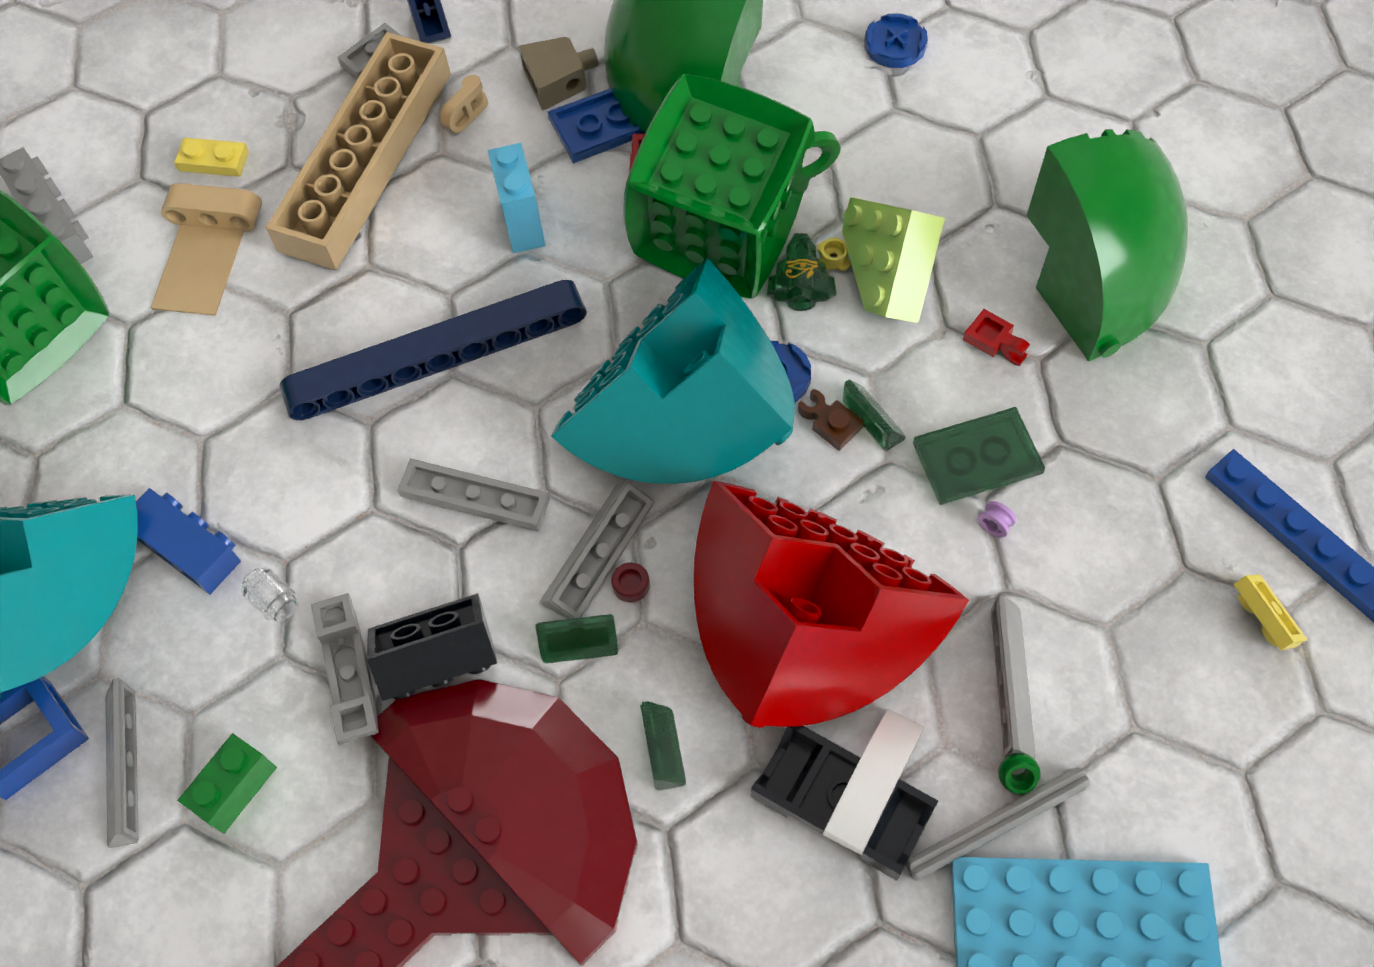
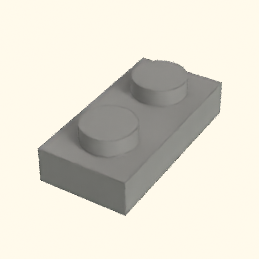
M383 23L338 56L340 66L354 78L358 79L386 32L401 35L389 25Z

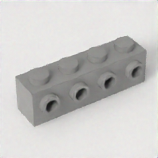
M24 147L1 158L0 175L16 202L37 218L71 252L80 264L93 258V255L84 243V240L89 238L78 220L73 223L70 219L75 217L64 198L58 201L57 197L62 194L51 177L45 180L44 176L49 173L38 156L31 159Z

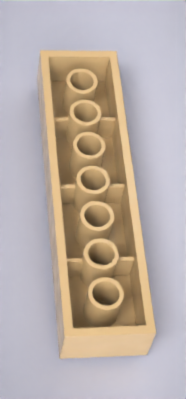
M386 32L265 227L277 252L337 271L451 76L443 47Z

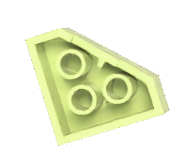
M850 197L848 207L844 213L842 233L865 311L887 318L919 323L945 221L944 217Z

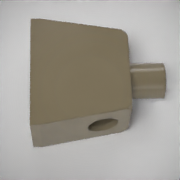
M568 37L518 46L522 68L542 111L583 92L587 87L584 71L599 66L594 48L576 52Z

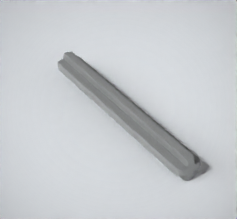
M1076 767L910 857L906 863L910 875L915 881L925 878L950 864L953 860L967 855L1084 791L1090 786L1089 778L1080 767Z

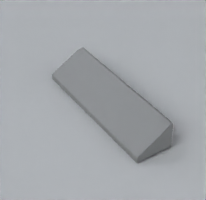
M628 480L618 483L541 598L540 603L568 620L578 623L655 501Z
M998 595L990 611L1004 758L1011 754L1024 753L1035 759L1021 611L1005 595Z
M120 678L112 680L105 698L107 846L109 848L135 844L139 840L135 690Z

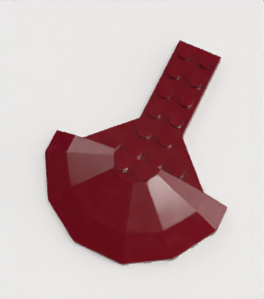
M477 679L410 695L403 699H396L377 716L379 733L371 735L372 739L389 756L378 872L277 967H403L433 936L452 934L553 935L573 958L583 966L616 932L623 897L626 893L633 858L638 846L618 756L559 697Z

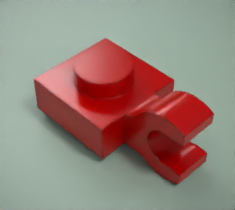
M986 309L980 312L964 332L963 337L965 342L992 357L1000 350L1005 358L1016 366H1020L1026 359L1028 354L1025 351L1030 346L1026 340L1012 335L1013 324Z

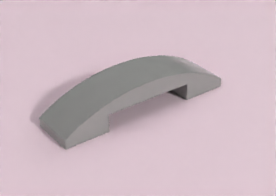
M349 593L311 604L317 638L322 644L333 706H330L337 743L342 745L379 733L371 674L359 624Z

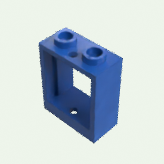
M43 676L1 693L0 725L34 701L54 730L0 769V797L5 800L89 739L53 684Z

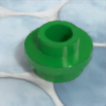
M1015 753L1007 756L1000 763L998 776L1001 784L1007 790L1016 794H1026L1037 786L1040 779V768L1032 756L1024 753ZM1025 768L1024 772L1019 775L1012 774L1017 769Z

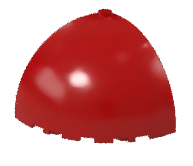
M713 480L701 516L695 549L693 581L696 620L704 653L713 675L723 692L742 714L743 720L753 727H792L818 724L852 713L872 703L904 681L925 662L949 634L969 601L968 598L936 574H930L928 577L922 572L913 569L912 565L915 560L892 549L883 548L884 542L859 529L855 534L843 526L836 525L837 519L809 508L807 513L800 506L777 496L775 503H772L766 499L756 497L757 492L754 489Z

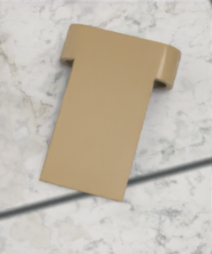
M174 183L170 186L161 209V215L169 222L180 225L150 307L151 309L216 316L244 231H251L255 227L262 206V200L257 194L244 189Z

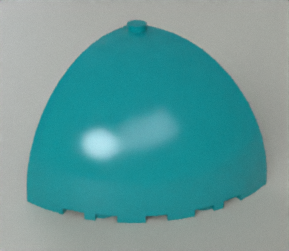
M708 258L700 263L675 287L676 290L668 298L666 306L657 304L642 322L644 325L642 329L636 326L618 345V350L611 357L613 362L611 363L608 359L605 360L590 378L591 381L575 397L574 413L572 414L568 410L558 422L551 437L579 459L605 472L635 481L656 484L688 483L714 478L750 462L774 443L777 446L781 445L792 434L795 403L792 388L783 364L751 310Z
M105 495L100 497V502H97L96 499L87 500V497L26 504L27 508L25 509L24 506L0 507V698L1 692L37 680L73 658L102 629L115 610L131 574L136 552L138 522L135 495Z

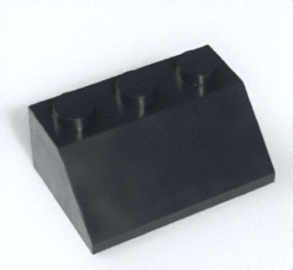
M478 593L368 629L367 661L382 701L390 698L403 699L412 695L415 690L430 685L433 687L443 686L454 677L467 673L479 674L488 670L491 665L497 664L494 644Z

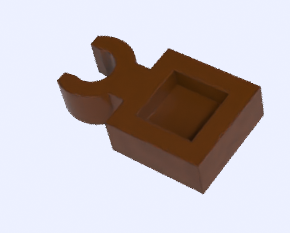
M816 389L810 392V399L817 404L816 406L809 407L802 401L798 403V413L803 418L815 419L812 430L838 451L863 428L864 420L838 400L829 406L825 403L824 395Z

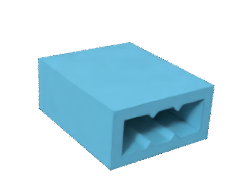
M517 143L488 150L513 253L546 246L536 196L522 144Z

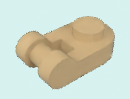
M477 75L466 76L462 80L463 87L441 108V124L454 133H459L466 129L488 106L486 94L482 91L483 86L480 77Z

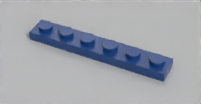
M1232 449L1208 471L1205 476L1207 480L1374 622V567L1235 449Z

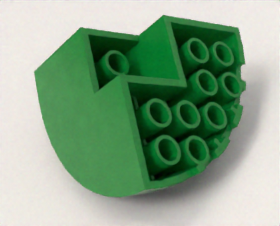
M614 0L605 32L604 63L609 88H612L613 97H616L621 105V111L624 116H629V122L634 127L638 126L646 133L666 95L680 75L685 73L740 86V72L762 26L763 0Z
M1105 129L1101 134L1102 137L1090 139L1088 134L1085 133L1047 146L1026 215L1049 246L1036 289L1088 362L1100 356L1106 358L1113 355L1121 346L1134 340L1149 329L1170 303L1184 267L1188 243V218L1186 203L1178 177L1171 162L1157 142L1152 138H1145L1141 132L1126 129L1122 135H1116L1113 129Z

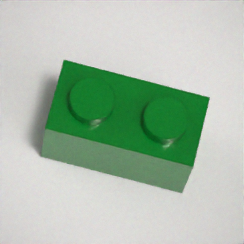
M232 733L177 801L206 823L225 834L277 767L263 754Z

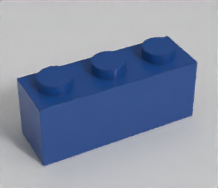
M148 488L136 501L137 540L209 595L241 562L232 551L236 545L220 531L215 535L206 530L209 525L194 512L187 516L180 511L183 506L167 492L161 497L151 488Z

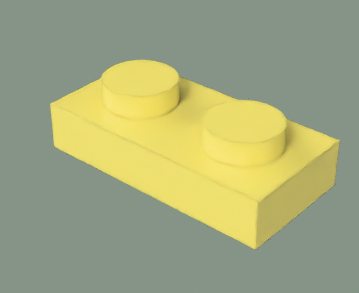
M183 137L174 164L178 171L240 177L249 150L245 143Z
M1260 574L1246 575L1234 583V586L1240 593L1238 594V599L1241 605L1249 613L1256 615L1263 625L1261 627L1262 634L1274 647L1278 646L1280 651L1296 648L1307 640Z

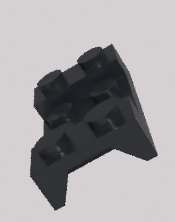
M805 726L786 727L780 744L766 769L751 788V798L784 817L790 815L823 834L861 757ZM899 779L862 855L858 854L861 856L860 860L897 881L938 800Z

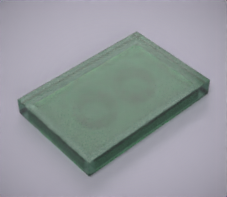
M1016 407L915 436L913 439L915 450L940 505L1043 474L1045 470L1040 455Z

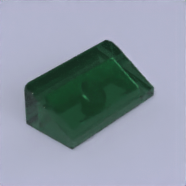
M850 379L845 381L843 403L848 409L864 420L863 426L883 450L888 451L905 440L906 435L862 385Z
M612 614L535 624L542 662L545 664L614 656L619 652L617 628L614 615Z
M642 702L640 707L655 789L660 791L684 786L686 778L673 711L669 707L653 702Z

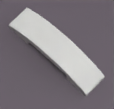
M889 709L886 711L824 830V836L862 855L924 729L923 726Z

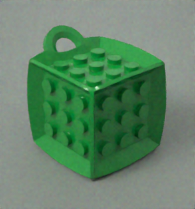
M688 73L680 75L653 117L637 151L626 181L623 206L624 224L633 253L645 261L681 278H685L708 258L740 297L755 298L769 277L784 248L810 179L825 171L838 158L841 147L836 136L828 131L815 132L811 118L785 104L752 90ZM812 147L820 148L822 150L821 156L813 163L803 167V160L807 149Z
M0 190V402L5 405H11L62 367L100 328L109 316V309L95 283L71 252L37 218Z

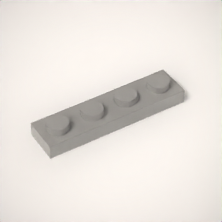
M411 458L397 489L401 497L539 531L550 501L548 492Z

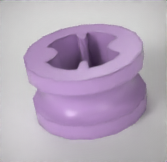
M990 501L986 504L985 511L978 515L977 520L988 533L1003 538L1007 536L1009 527L1014 526L1017 518L1013 511L1004 504Z

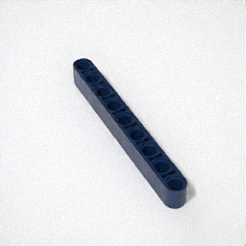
M560 280L291 374L281 380L279 384L288 416L291 419H310L575 325L585 318L587 310L575 283L571 280Z

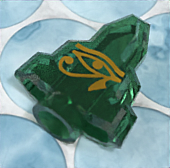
M795 233L786 248V258L777 263L776 275L769 277L767 296L775 301L787 302L788 307L795 311L810 310L815 307L816 302L827 301L836 296L835 279L827 274L826 264L816 258V246L807 233Z

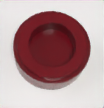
M633 562L624 563L618 566L612 574L611 584L613 592L620 600L632 603L643 599L647 595L650 588L649 575L640 564Z

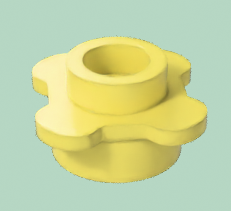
M829 238L817 245V252L820 253L817 265L820 270L839 269L840 271H846L850 268L851 262L848 259V250L843 240Z

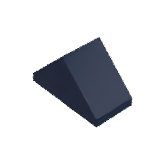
M407 0L421 42L430 43L451 37L440 0Z

